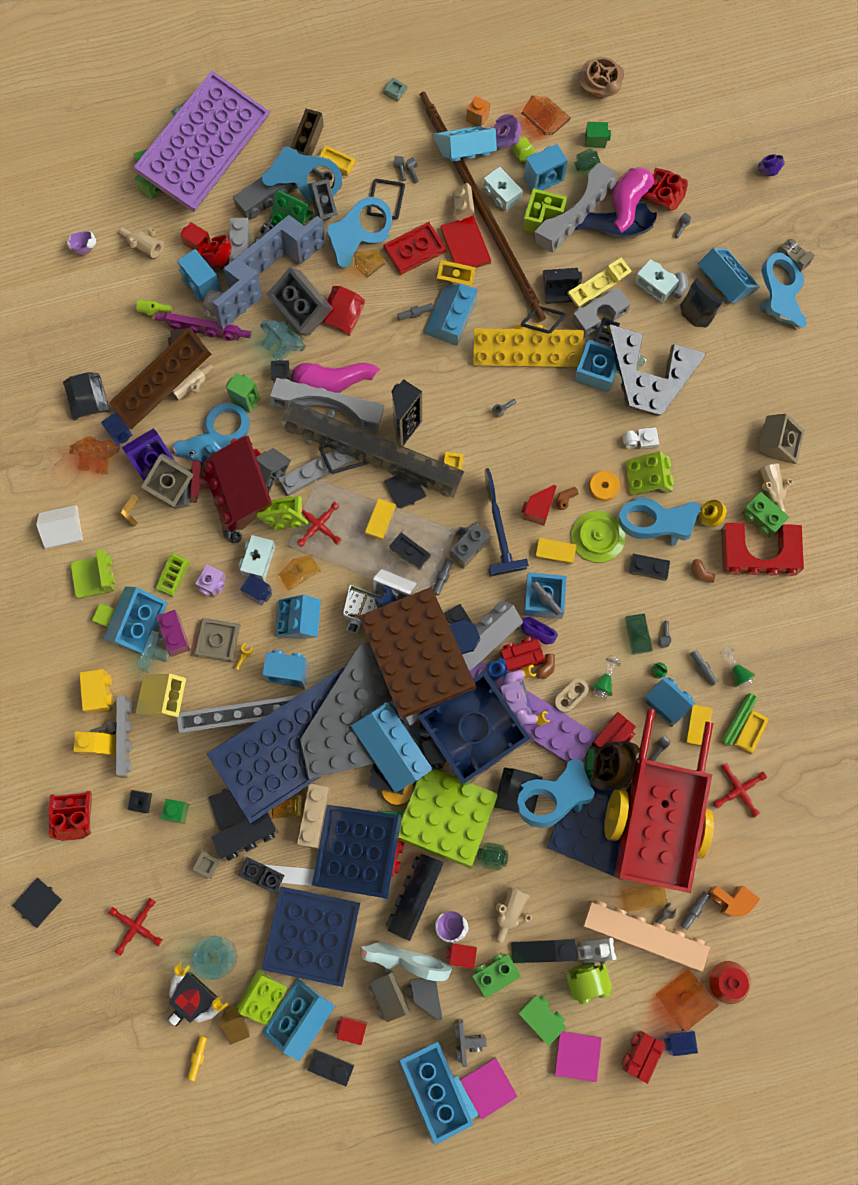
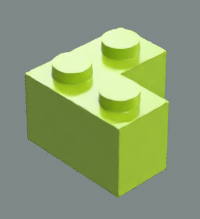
M533 188L524 217L523 230L535 233L544 220L564 214L567 197Z

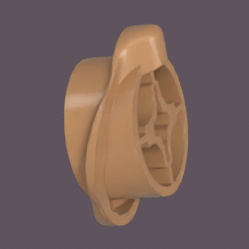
M597 57L583 65L579 84L582 89L592 96L599 98L611 96L620 90L624 78V70L610 58Z

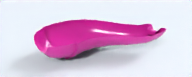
M630 168L619 178L612 191V201L617 216L613 226L617 227L620 232L625 231L633 224L638 201L654 184V177L646 168Z
M366 362L341 368H328L315 363H301L292 371L291 382L304 383L311 387L340 393L364 379L373 380L375 374L380 371V368Z

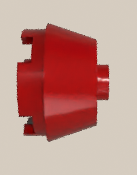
M724 961L713 968L709 977L711 992L719 1001L725 1004H737L743 1001L750 991L751 982L749 974L743 966L736 962Z

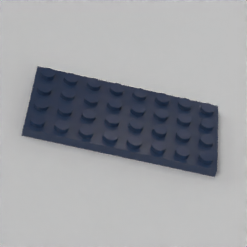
M344 668L334 672L206 753L249 823H252L320 778H307L299 739Z

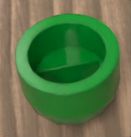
M661 662L655 663L651 668L652 675L657 679L663 678L668 671L667 666ZM656 666L660 667L665 672L663 673L661 670L656 668Z

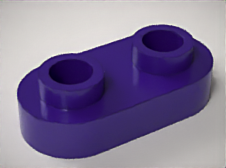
M523 618L520 628L524 634L536 639L538 638L545 645L555 643L558 634L553 628L534 618Z

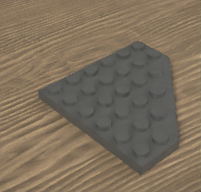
M369 642L358 645L336 683L332 686L324 702L299 739L308 779L375 764L350 727V725L380 704L385 702L390 704L393 700ZM400 719L420 751L424 752L417 720L412 725H409Z

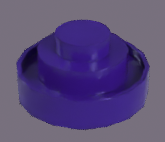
M776 154L764 157L758 164L759 172L769 176L777 175L785 165L782 155Z

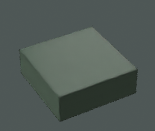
M392 78L385 87L384 94L399 101L406 92L407 85Z

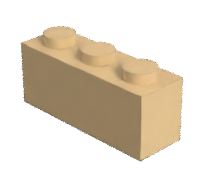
M309 784L297 845L319 849L331 791L329 787Z

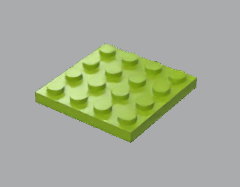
M436 769L431 770L417 781L401 821L398 840L471 869L498 795L472 783L463 785L459 778Z

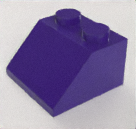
M154 428L122 447L143 481L147 478L160 454L163 453L174 460Z

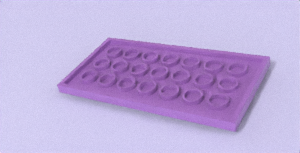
M211 71L136 163L133 171L192 212H195L268 118L270 111Z

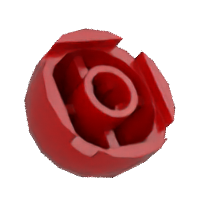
M218 235L211 238V243L207 245L205 242L197 250L211 269H224L229 264L232 250L230 240L226 235Z

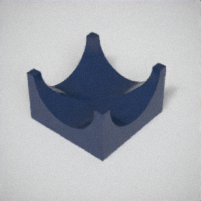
M486 671L473 678L477 689L435 705L418 716L463 785L474 782L476 778L500 760L534 741L533 737L502 696L492 677Z

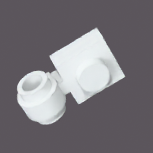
M656 427L638 429L637 434H635V431H627L622 437L623 444L627 449L637 447V443H639L640 449L659 446Z

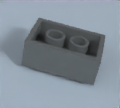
M291 267L288 268L267 293L300 333L311 335L333 310L332 306L300 270Z

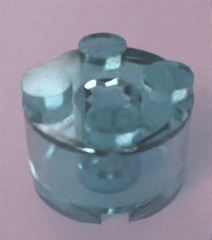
M210 936L202 939L193 950L192 965L195 972L202 978L210 980L227 976L234 969L237 962L236 948L229 939L222 936ZM212 953L218 954V962L211 961V959L213 958V956L211 955Z

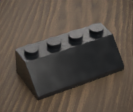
M404 379L400 384L397 383L391 391L394 427L398 448L400 449L403 448L422 423V391Z
M422 853L420 857H415L411 866L414 868L412 876L407 875L403 887L406 888L403 895L399 894L394 906L398 907L395 915L390 914L386 923L389 926L388 931L411 941L444 862Z

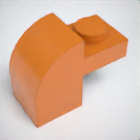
M712 886L708 892L712 895L711 899L719 906L724 905L720 913L730 917H739L750 913L760 900L758 896L745 886H738L732 896L718 886Z

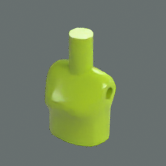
M526 137L520 138L516 145H511L519 163H525L526 158L536 153Z
M138 299L136 310L148 316H154L160 311L171 313L172 306L160 304L152 300Z

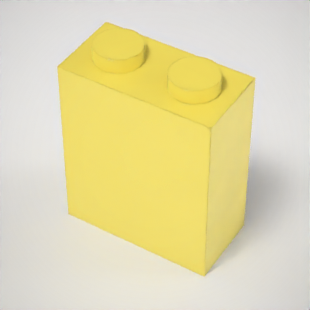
M170 673L144 675L136 714L151 718L179 717L186 678Z

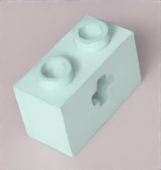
M501 167L484 178L483 190L485 194L491 196L495 204L505 212L522 200L523 190Z
M650 259L638 272L634 283L663 304L676 289L679 280L674 274L663 269L659 263Z
M251 535L250 540H247L245 544V557L241 558L239 562V569L243 576L265 581L276 547L274 541ZM256 555H259V557H260L259 559L256 558V560H253V557H256Z

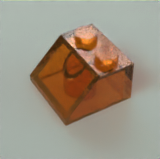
M532 95L521 112L525 117L524 120L528 124L534 125L537 128L536 131L542 136L553 135L571 119L569 115L547 96Z
M689 969L656 993V996L673 1020L685 1032L719 1006L704 985Z

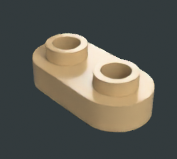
M582 679L573 680L556 697V709L562 713L570 712L587 695L589 690L588 684ZM575 687L581 688V693H576ZM562 700L567 701L568 705L566 707L561 705Z

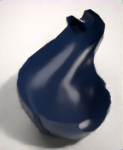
M646 203L637 204L633 224L623 232H620L617 227L613 226L617 219L616 212H589L584 221L575 230L588 229L616 238H634L645 234L653 228L657 212H651Z

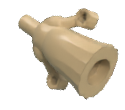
M121 228L119 231L121 235L127 238L130 247H137L152 258L158 257L164 250V242L153 238L156 234L155 228H149L144 232H130L125 228Z
M209 363L204 368H197L172 391L175 397L180 401L190 391H193L195 394L199 393L200 385L205 382V375L214 370L212 364Z
M779 463L760 468L759 471L764 482L762 489L767 491L768 498L785 512L782 501L786 496L787 489L793 484V479L788 478L782 484Z
M510 886L508 887L504 905L501 903L496 905V910L499 912L497 921L500 926L496 940L504 943L508 930L516 928L521 923L532 921V916L528 913H523L522 917H519L531 896L530 894Z

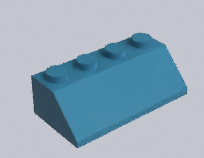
M388 702L380 704L350 725L394 792L414 783L432 770V767Z
M439 1042L417 1049L397 1059L431 1143L436 1145L474 1125Z

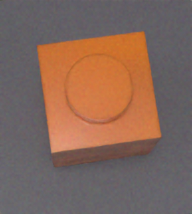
M475 96L467 108L466 122L474 126L483 127L490 114V103Z

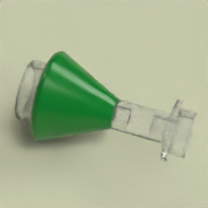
M729 646L720 652L721 658L725 657L732 667L734 686H739L743 690L755 682L753 679L755 674L737 662L732 654L734 649H731Z
M612 655L606 658L608 666L605 673L591 685L592 695L603 700L613 695L611 677L615 667L621 665L620 659Z

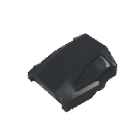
M696 278L680 304L681 314L695 327L707 328L720 311L724 301Z
M82 373L70 376L63 381L74 421L80 417L104 411L106 413L110 412L99 373Z
M504 767L494 808L519 813L517 801L519 793L523 790L521 785L535 779L542 780L543 777L534 773ZM533 795L525 801L526 808L533 814L538 795Z

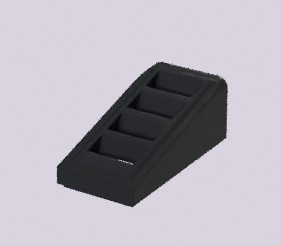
M603 317L594 341L611 347L610 332L604 326L607 327L611 324L619 327L620 323Z

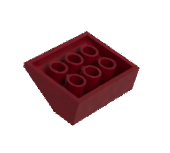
M244 436L216 451L202 463L203 471L205 472L224 531L243 530L257 518L258 512H264L272 505L249 436Z

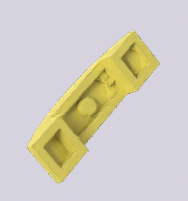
M621 257L610 264L605 270L584 284L581 283L567 294L579 308L612 288L632 271Z

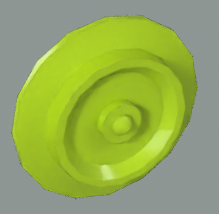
M591 511L582 515L575 522L571 531L572 544H576V552L583 559L593 563H605L614 559L622 551L625 544V532L621 529L619 520L613 515L604 511Z

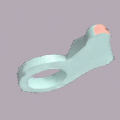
M378 942L361 947V958L368 962L379 963L385 967L384 972L387 973L390 972L391 968L401 965L410 973L432 981L448 980L452 970L449 964L438 958L402 949L386 942Z

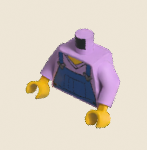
M530 665L521 670L506 674L504 677L505 685L500 686L504 699L523 725L537 724L538 726L550 722V720L544 718L548 714L546 711L537 715L533 714L523 678L528 679L536 676V674H532L530 668L534 666Z

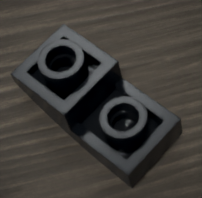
M246 857L238 873V876L275 894L285 876L249 857Z

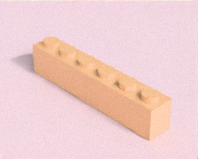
M595 900V903H589L582 927L703 972L710 947L704 945L705 941L695 937L689 940L684 938V933L673 930V933L665 930L666 926L655 922L653 925L645 923V918L634 915V918L626 915V911L616 907L613 911L606 908V903Z

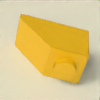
M440 259L436 278L472 286L476 268Z
M75 732L73 752L79 755L116 756V735L97 732Z

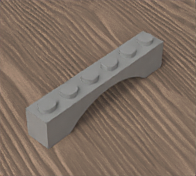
M598 162L588 173L587 189L580 201L564 214L545 220L535 231L536 244L552 253L560 247L563 241L573 233L574 229L584 221L589 212L594 210L599 201L605 198L609 190L615 187L617 182L616 170Z
M276 378L270 395V406L285 410L302 406L328 407L348 416L360 429L378 433L384 411V405L378 402L346 396L339 392L335 393L323 388L311 387L304 383L291 382L288 379Z

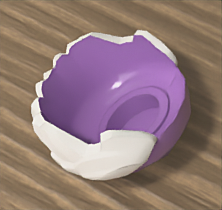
M80 231L70 235L67 245L76 254L84 255L89 253L96 245V238L91 231Z
M455 911L442 913L438 916L435 923L437 935L447 943L458 942L466 936L469 930L466 919Z

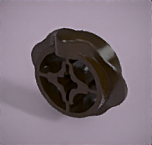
M626 740L621 742L611 741L604 744L596 753L593 775L589 780L590 784L600 790H618L627 786L635 773L636 758L640 750L639 746Z

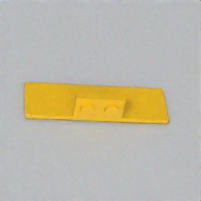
M514 324V327H510V329L475 328L473 364L485 366L578 367L583 355L584 331L554 329L552 333L547 334L522 327L521 324ZM532 324V326L543 328L542 324Z

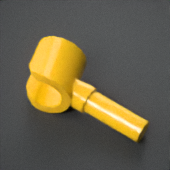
M247 643L241 646L242 654L235 669L239 670L246 657H250L253 654V646L247 652L244 651Z

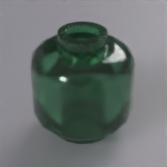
M587 149L576 155L577 161L574 162L577 172L581 171L583 175H588L596 164L601 162L597 151Z
M487 842L483 848H479L478 860L481 861L484 869L499 871L507 866L509 852L505 849L504 845Z

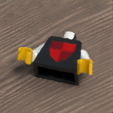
M182 961L174 967V975L169 991V997L171 998L169 1004L175 1010L168 1017V1020L176 1027L184 1018L190 1023L193 1021L200 1023L212 1019L228 1006V1002L224 1005L220 1002V998L223 997L222 995L218 997L192 972L186 974L190 966L188 965L183 969L181 967Z

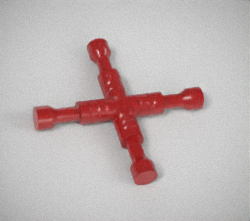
M333 502L331 508L318 519L311 513H307L302 507L301 514L305 516V519L312 526L306 531L305 536L296 543L302 548L306 540L319 530L338 545L342 539L331 533V530L324 523L330 518L332 512L340 506Z
M728 763L720 766L728 775L734 789L725 794V797L715 800L713 802L715 807L718 809L726 801H731L740 796L744 804H747L751 810L753 818L758 816L760 812L753 806L752 800L746 791L754 787L755 783L765 780L767 778L766 774L762 771L754 779H749L741 784L736 775H733L730 771Z
M149 898L144 910L140 911L135 920L120 914L116 908L111 907L108 914L121 920V923L129 927V930L123 937V942L114 951L120 956L123 954L125 946L128 942H131L136 933L150 939L156 946H160L163 939L155 937L150 933L151 931L142 926V923L148 916V911L155 905V900Z

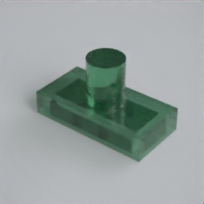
M645 613L626 616L625 621L632 655L652 652L653 649Z

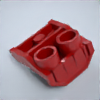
M655 168L652 174L654 184L641 198L668 208L670 211L677 209L686 195L688 188L687 179L681 178L679 174H674L671 171Z
M332 286L327 302L332 306L333 310L322 322L350 336L365 305V299L356 292L342 286Z
M91 791L80 794L50 795L48 810V834L50 838L67 841L84 839L91 835Z

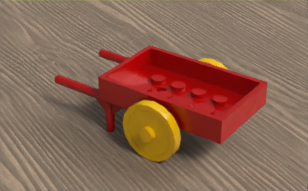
M647 708L630 795L628 797L626 790H614L609 799L605 814V837L613 841H617L621 837L614 876L625 880L691 893L697 859L704 858L707 854L714 830V817L712 811L707 808L713 774L705 773L714 723L705 721L696 770L646 760L655 710ZM663 800L665 801L664 807L661 805Z

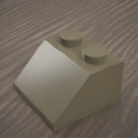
M788 414L767 415L763 425L759 449L767 457L797 464L804 430Z
M162 453L141 488L175 507L194 474L180 463Z
M394 971L370 982L371 987H368L372 999L377 998L379 1003L377 1011L381 1020L385 1018L386 1022H390L410 1013Z

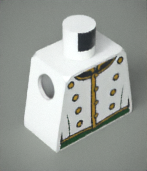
M350 585L343 612L344 619L350 621L347 627L348 632L357 635L360 626H363L359 616L377 609L375 598L382 599L381 596Z

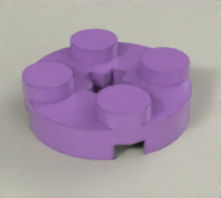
M510 114L499 117L494 127L491 125L490 128H496L497 150H502L519 142L521 123Z

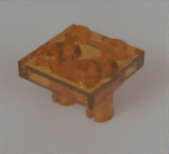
M85 436L70 446L69 453L79 455L78 469L81 470L83 467V470H90L91 458L97 459L96 473L101 471V474H108L109 459L119 453L120 445L114 444L110 440L98 441L95 437Z

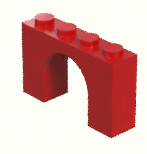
M725 523L721 528L723 572H729L732 575L748 572L749 575L767 573V575L774 576L779 573H786L787 576H796L804 569L802 525L783 524L778 529V554L776 558L771 560L758 559L748 551L745 541V523Z

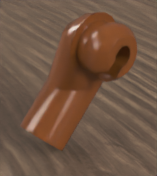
M572 487L559 493L556 505L560 510L568 508L569 499L578 495L577 488Z
M700 559L693 560L691 569L694 576L699 580L713 583L716 574L706 572Z
M545 654V665L535 670L536 678L546 679L554 672L555 654Z

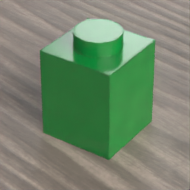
M587 122L585 147L606 148L607 141L611 139V130H608V122Z
M165 799L161 819L185 824L189 804L182 801Z

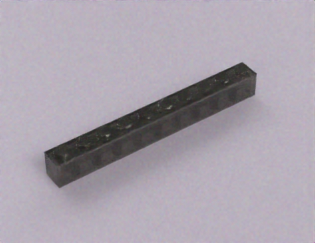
M291 401L282 418V428L289 433L298 434L306 440L315 441L323 447L336 450L340 454L352 456L357 461H364L375 468L384 469L392 475L405 478L409 482L423 485L426 489L438 491L443 496L454 498L462 481L463 470Z

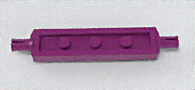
M169 312L166 315L155 314V320L167 323L173 330L187 329L189 327L193 328L195 334L202 333L209 337H222L228 341H239L240 337L251 339L252 335L251 331L242 330L235 325H228L222 329L215 321Z

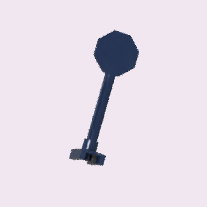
M485 468V483L488 497L492 504V515L501 551V564L490 566L488 569L489 575L492 577L526 570L529 566L527 558L513 561L512 555L509 553L500 510L496 503L492 474L489 468Z
M383 586L384 596L382 599L375 598L377 608L395 601L391 587ZM466 620L449 624L462 655L473 652L481 640L476 625Z

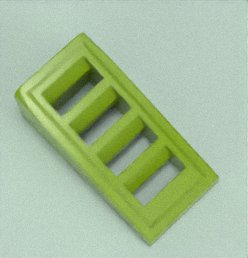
M172 552L156 589L174 597L191 564L190 561ZM175 562L181 563V564H182L181 567L178 566V565H175ZM172 568L179 571V573L172 572ZM168 575H169V576H171V577L176 578V580H175V581H172V580L168 579L167 577H168ZM164 583L173 585L172 589L164 586Z

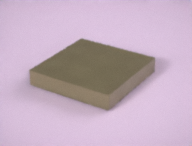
M202 618L194 656L233 663L241 625Z

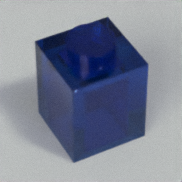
M117 412L101 422L117 446L127 442L133 436Z
M252 574L249 575L240 588L243 595L261 606L264 602H268L272 596L271 586Z
M694 1030L666 1032L667 1038H664L665 1050L669 1051L670 1055L680 1056L698 1053Z

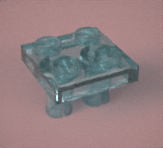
M264 320L261 323L260 327L267 335L260 344L267 350H271L274 343L279 346L272 355L276 361L283 360L289 351H303L306 345L302 341V337L294 333L287 322Z

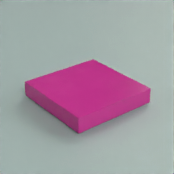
M563 1031L558 1039L554 1075L597 1082L602 1038Z
M496 1057L460 1079L481 1120L518 1097Z

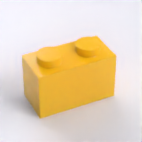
M104 669L80 672L83 711L87 714L111 711V705L114 703L113 695L109 690V686L112 685L111 675Z

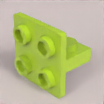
M299 495L272 499V505L265 512L257 513L259 519L278 531L289 527L300 528L303 525H308V520L301 516L302 498Z
M257 970L236 1006L238 1013L266 1025L283 998L287 987L275 981L263 971Z

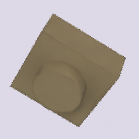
M202 851L192 870L212 879L221 860Z

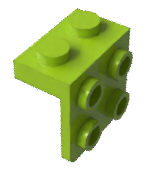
M661 451L627 460L626 470L630 494L638 495L657 489L665 493L673 492L674 478L670 473V468L672 467L670 458Z
M104 549L96 550L97 557L71 563L77 598L115 591L114 584L116 580L111 570L113 565L112 557Z

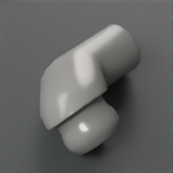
M683 272L675 274L679 280L678 287L673 292V296L676 299H680L688 289L687 275Z

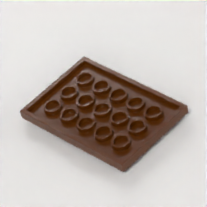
M432 587L359 616L400 719L477 689Z

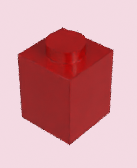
M192 222L184 227L180 234L183 244L192 250H198L203 243L206 242L208 245L211 242L208 232Z
M452 943V947H447L446 960H450L449 965L474 969L477 947Z
M343 1016L341 1021L337 1020L334 1033L338 1034V1040L362 1045L368 1022Z

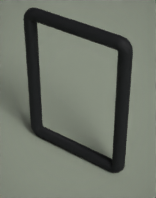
M375 179L373 181L370 197H374L377 182L402 186L396 216H392V219H398L405 184L402 182ZM371 206L368 207V215L384 218L383 214L371 212Z
M540 306L543 311L562 315L550 330L525 324L534 315L535 309L521 322L522 327L550 334L566 317V313Z
M358 436L324 444L319 447V451L331 474L370 463V458ZM357 440L367 461L332 470L323 449Z

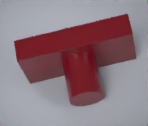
M193 461L191 467L194 475L191 478L190 502L197 503L199 488L210 489L207 478L200 477L201 461Z

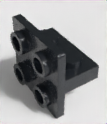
M578 268L543 270L546 303L573 302L567 293L581 284L583 278L582 271L579 272Z

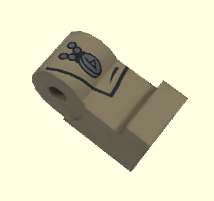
M788 239L777 249L778 253H784L795 262L800 273L811 264L815 256L811 251L806 252L793 239Z

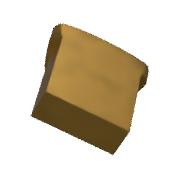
M133 494L119 511L118 515L135 527L138 522L128 514L139 500Z
M233 1006L227 1007L219 1022L220 1029L224 1030L230 1045L250 1037L244 1016L238 1013V1008Z

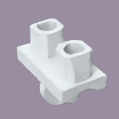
M613 938L581 942V947L577 948L579 960H584V963L616 960Z

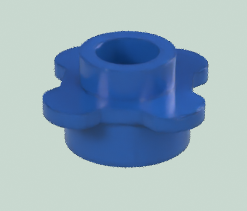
M499 658L498 661L489 662L487 665L493 680H498L502 676L505 677L509 673L503 658Z

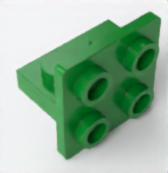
M280 190L275 192L270 219H272L270 224L277 225L288 215L302 225L312 219L313 212L308 210L307 203Z

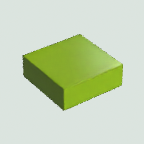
M100 603L92 621L108 627L115 609Z

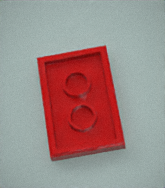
M474 215L466 217L461 221L457 220L441 225L440 229L453 262L475 268L491 264L490 255Z
M430 222L383 244V249L400 275L447 251Z

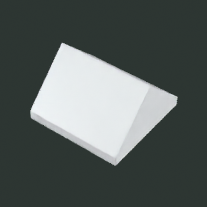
M77 505L39 513L36 525L45 549L83 541Z
M381 569L374 577L372 593L383 597V586L387 585L391 587L395 601L412 595L417 583Z

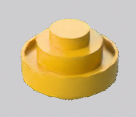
M716 499L707 501L701 507L699 520L707 527L720 525L726 517L725 505Z

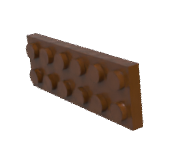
M188 327L109 403L126 426L132 430L212 353L193 330Z

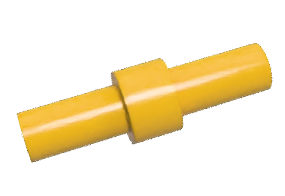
M199 1036L196 1050L192 1053L190 1060L192 1064L187 1078L190 1081L196 1080L199 1066L203 1064L205 1057L203 1053L208 1039L205 1036Z

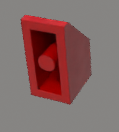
M552 485L531 495L528 502L524 501L521 511L524 513L523 519L545 526L557 486Z

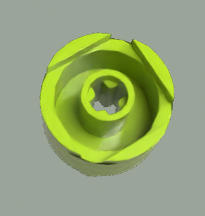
M601 961L600 965L595 966L594 962L582 964L572 968L573 973L569 974L568 971L565 973L573 1000H578L579 1004L589 1003L591 998L597 996L605 998L611 995L610 990L613 986L604 961Z

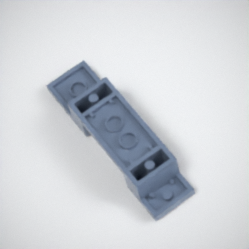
M288 215L224 268L228 290L213 302L218 326L224 329L232 324L238 316L245 313L251 305L260 300L262 293L258 275L268 269L277 259H280L283 254H287L298 264H301L323 247L325 241L321 218L316 216L307 225L303 226Z

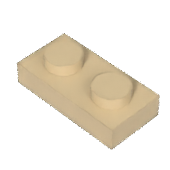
M465 183L453 191L455 213L459 221L474 213L471 186Z

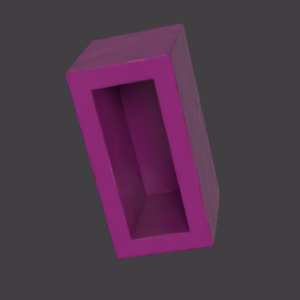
M176 610L156 616L168 653L173 657L190 651L191 649L180 616Z

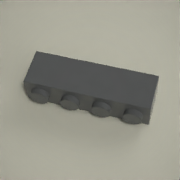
M261 177L233 196L235 207L245 218L250 220L256 218L266 208L273 206L277 190L288 194L292 190L298 189V186L294 182L277 183L274 186H268L263 183Z

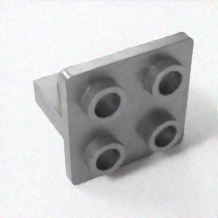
M458 1019V1024H454L455 1037L460 1039V1046H456L457 1060L462 1062L463 1067H467L466 1049L469 1048L470 1052L483 1051L482 1047H487V1042L484 1034L464 1036L463 1020Z

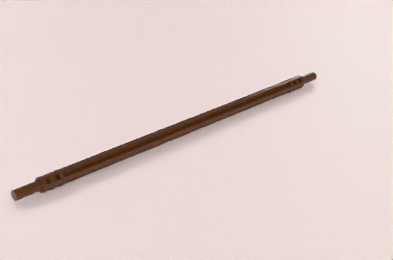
M425 91L421 92L419 96L437 133L448 131L435 105L431 103ZM460 157L459 161H453L464 184L468 183L471 186L473 201L530 308L535 309V314L540 322L544 321L546 317L539 306L540 302L465 161Z

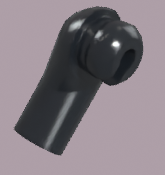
M222 526L225 539L232 543H239L241 541V532L234 530L224 531Z

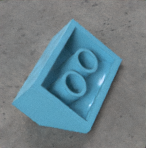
M474 126L433 134V138L442 156L450 158V161H459L460 157L464 156L465 158H475V154H480L481 156L490 155L491 151H497L496 128Z

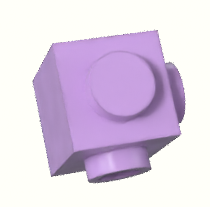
M206 564L195 584L201 594L207 597L209 595L216 597L217 593H221L224 588L226 576L224 572Z

